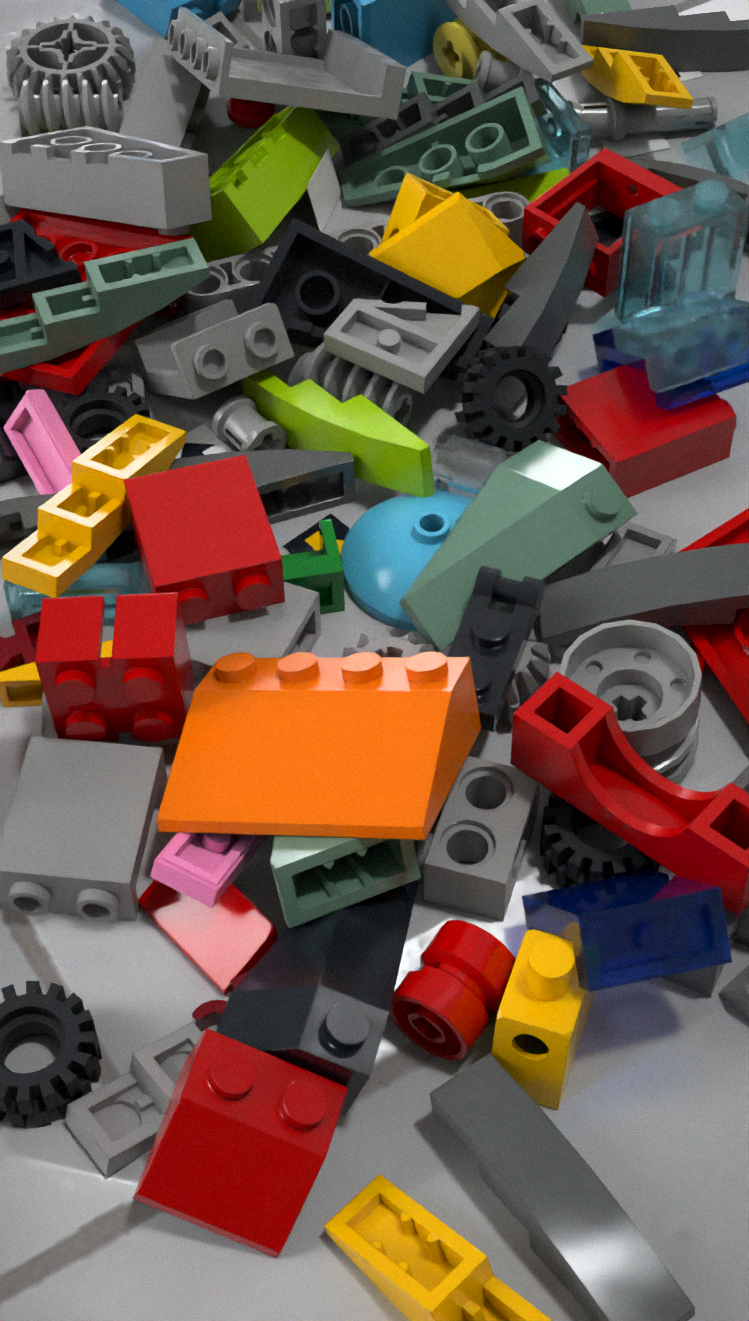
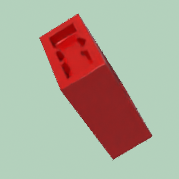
M604 148L524 208L521 249L523 252L531 255L576 202L584 205L588 213L597 206H600L635 225L633 229L610 247H606L599 242L597 243L584 286L605 298L684 235L690 192ZM632 185L637 188L638 192L633 189Z

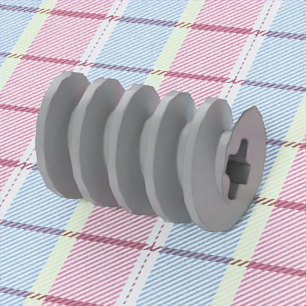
M88 79L82 80L79 94H73L68 80L62 81L59 94H54L49 81L43 80L39 95H34L29 80H23L19 97V121L22 137H26L28 134L32 136L83 126H91L119 133L124 120L122 91L119 89L118 94H113L107 79H102L98 94H93Z
M324 342L314 352L303 354L293 366L288 377L287 385L289 387L310 378L341 403L362 394L404 427L408 424L412 407L411 388L398 382H394L392 385L393 380L377 373L374 374V372L324 351Z

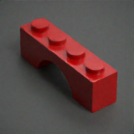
M556 672L513 713L510 764L735 915L739 916L749 905V793L732 782L716 791L700 792L687 789L668 780L650 767L633 749L624 736L611 705L559 672Z

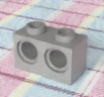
M261 0L264 51L323 59L327 39L326 0Z
M467 756L437 816L440 819L435 833L429 832L426 840H420L416 856L420 873H424L425 902L504 921L538 813L540 783L516 767ZM481 807H486V808H491V809H489V810H484V809H479V808H481ZM460 861H472V862H475L476 864H473V865H463V864H459V863H457V862H460Z

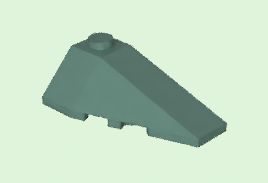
M521 86L339 169L338 173L344 201L348 208L395 201L407 172L447 191H456L509 181L521 175L532 173L537 168L552 162L542 129Z
M538 440L492 470L484 481V486L472 503L456 521L457 524L443 544L433 553L399 601L400 606L427 644H433L434 652H439L453 643L473 594L476 577L482 565L500 569L502 577L522 581L525 576L545 580L603 541L638 514L602 463ZM495 602L493 609L501 610L509 604Z

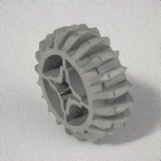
M72 15L69 19L59 20L57 17H54V21L50 23L39 21L36 24V29L22 30L21 37L11 40V49L6 51L8 84L12 88L13 96L18 97V100L23 80H29L34 95L40 94L43 80L49 81L54 94H59L63 80L69 81L73 94H79L82 80L88 79L93 94L99 93L102 79L108 80L113 94H118L119 89H121L122 96L131 94V84L135 83L136 65L129 38L123 36L121 28L111 27L109 21L106 20L96 23L92 16H88L83 20L76 19Z

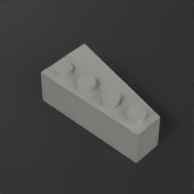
M91 126L0 141V166L5 205L158 228L159 234L162 235L186 234L191 232L192 224L212 220L208 154Z

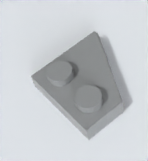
M353 299L324 333V351L425 394L479 326L480 308L473 305H462L461 315L426 313L427 303L404 301L398 304H389L382 300Z

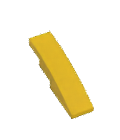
M582 45L594 59L592 68L581 71V74L602 94L623 103L691 109L694 99L663 55Z
M135 414L72 461V483L38 508L37 531L2 557V579L52 598H58L98 560L130 523L124 480L167 471L186 443L187 431Z
M380 1174L324 1225L327 1235L410 1321H552L495 1277L488 1257Z

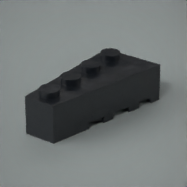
M293 218L244 312L266 303L276 304L290 343L316 349L324 342V333L353 299L382 300L389 304H398L404 301L427 303L426 313L461 315L462 305L467 304ZM480 311L479 326L438 377L456 381L459 373H468L470 371L465 364L471 357H481L480 351L485 350L487 347L483 338L494 327L495 318Z

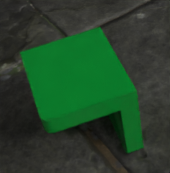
M319 520L320 550L281 555L284 582L319 592L320 614L345 611L344 571L332 520Z

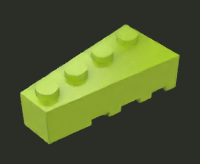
M288 106L274 114L209 177L212 220L192 224L191 232L184 234L194 237L206 263L248 253L249 250L263 244L291 208L303 198V193L307 190L306 187L327 148L329 147L331 158L341 148L315 110Z

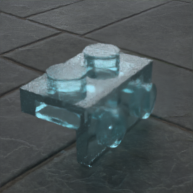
M705 289L685 295L683 297L684 304L669 309L666 306H653L638 310L632 314L633 321L612 328L616 350L645 358L650 389L658 393L749 362V302L719 296V292L716 289Z

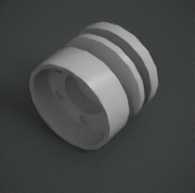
M623 620L603 623L581 634L565 651L559 673L611 705L624 736L637 754L659 774L676 784L679 783L694 765L699 742L698 728L700 717L698 711L701 702L702 673L696 653L680 635L656 623Z

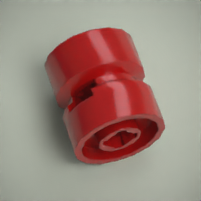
M461 920L447 921L420 955L422 970L409 971L395 989L389 1015L401 1032L417 1046L446 1060H461L467 1056L487 1027L488 1014H493L499 1009L516 959L502 942L486 930Z

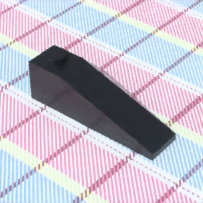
M419 879L295 927H288L231 992L216 1032L348 1087L340 1115L345 1116L370 1078L390 1012Z

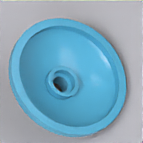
M434 491L435 494L429 497L402 494L375 505L361 515L346 535L341 554L344 582L358 605L384 623L397 628L419 632L400 606L399 601L433 553L443 544L457 524L456 521L474 500L472 498L446 491Z

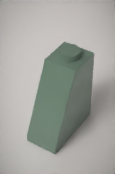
M275 835L270 863L284 919L289 928L421 878L412 839Z

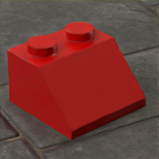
M206 1028L184 1062L133 1199L277 1258L288 1239L327 1156L348 1087Z

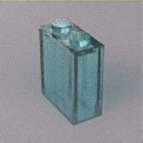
M717 176L625 210L614 315L643 346L733 311L749 217V205Z

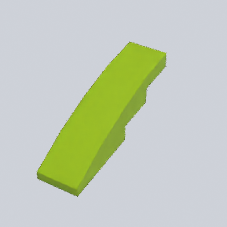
M267 369L242 379L244 395L255 402L258 407V413L265 420L274 421L286 431L287 446L295 450L350 452L354 459V477L417 497H429L435 494L430 445L362 394L341 403L310 378L289 387Z

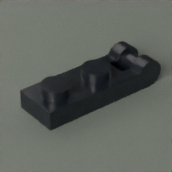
M482 565L476 577L473 594L447 657H470L481 729L494 732L543 599L545 581L525 576L522 581L502 577L500 569ZM495 602L515 606L513 613L493 609Z

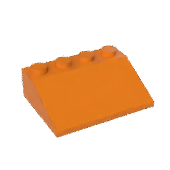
M239 652L219 658L194 690L156 818L159 832L426 840L481 730L470 657H446L439 652H423L412 657H380L377 653L360 652L344 658H317L313 653L298 652L283 658H255L250 653Z

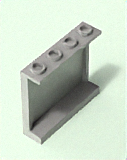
M179 7L177 20L172 19L170 22L168 49L173 51L172 57L217 96L393 120L398 118L407 67L346 31L328 29L323 59L233 47L234 42L185 7Z

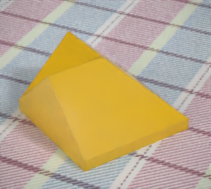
M459 191L369 252L371 257L467 305L478 307L481 312L495 318L507 295L504 285L522 266L525 260L523 250Z

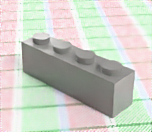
M155 36L119 133L191 150L211 90L172 57L173 51L168 49V40Z

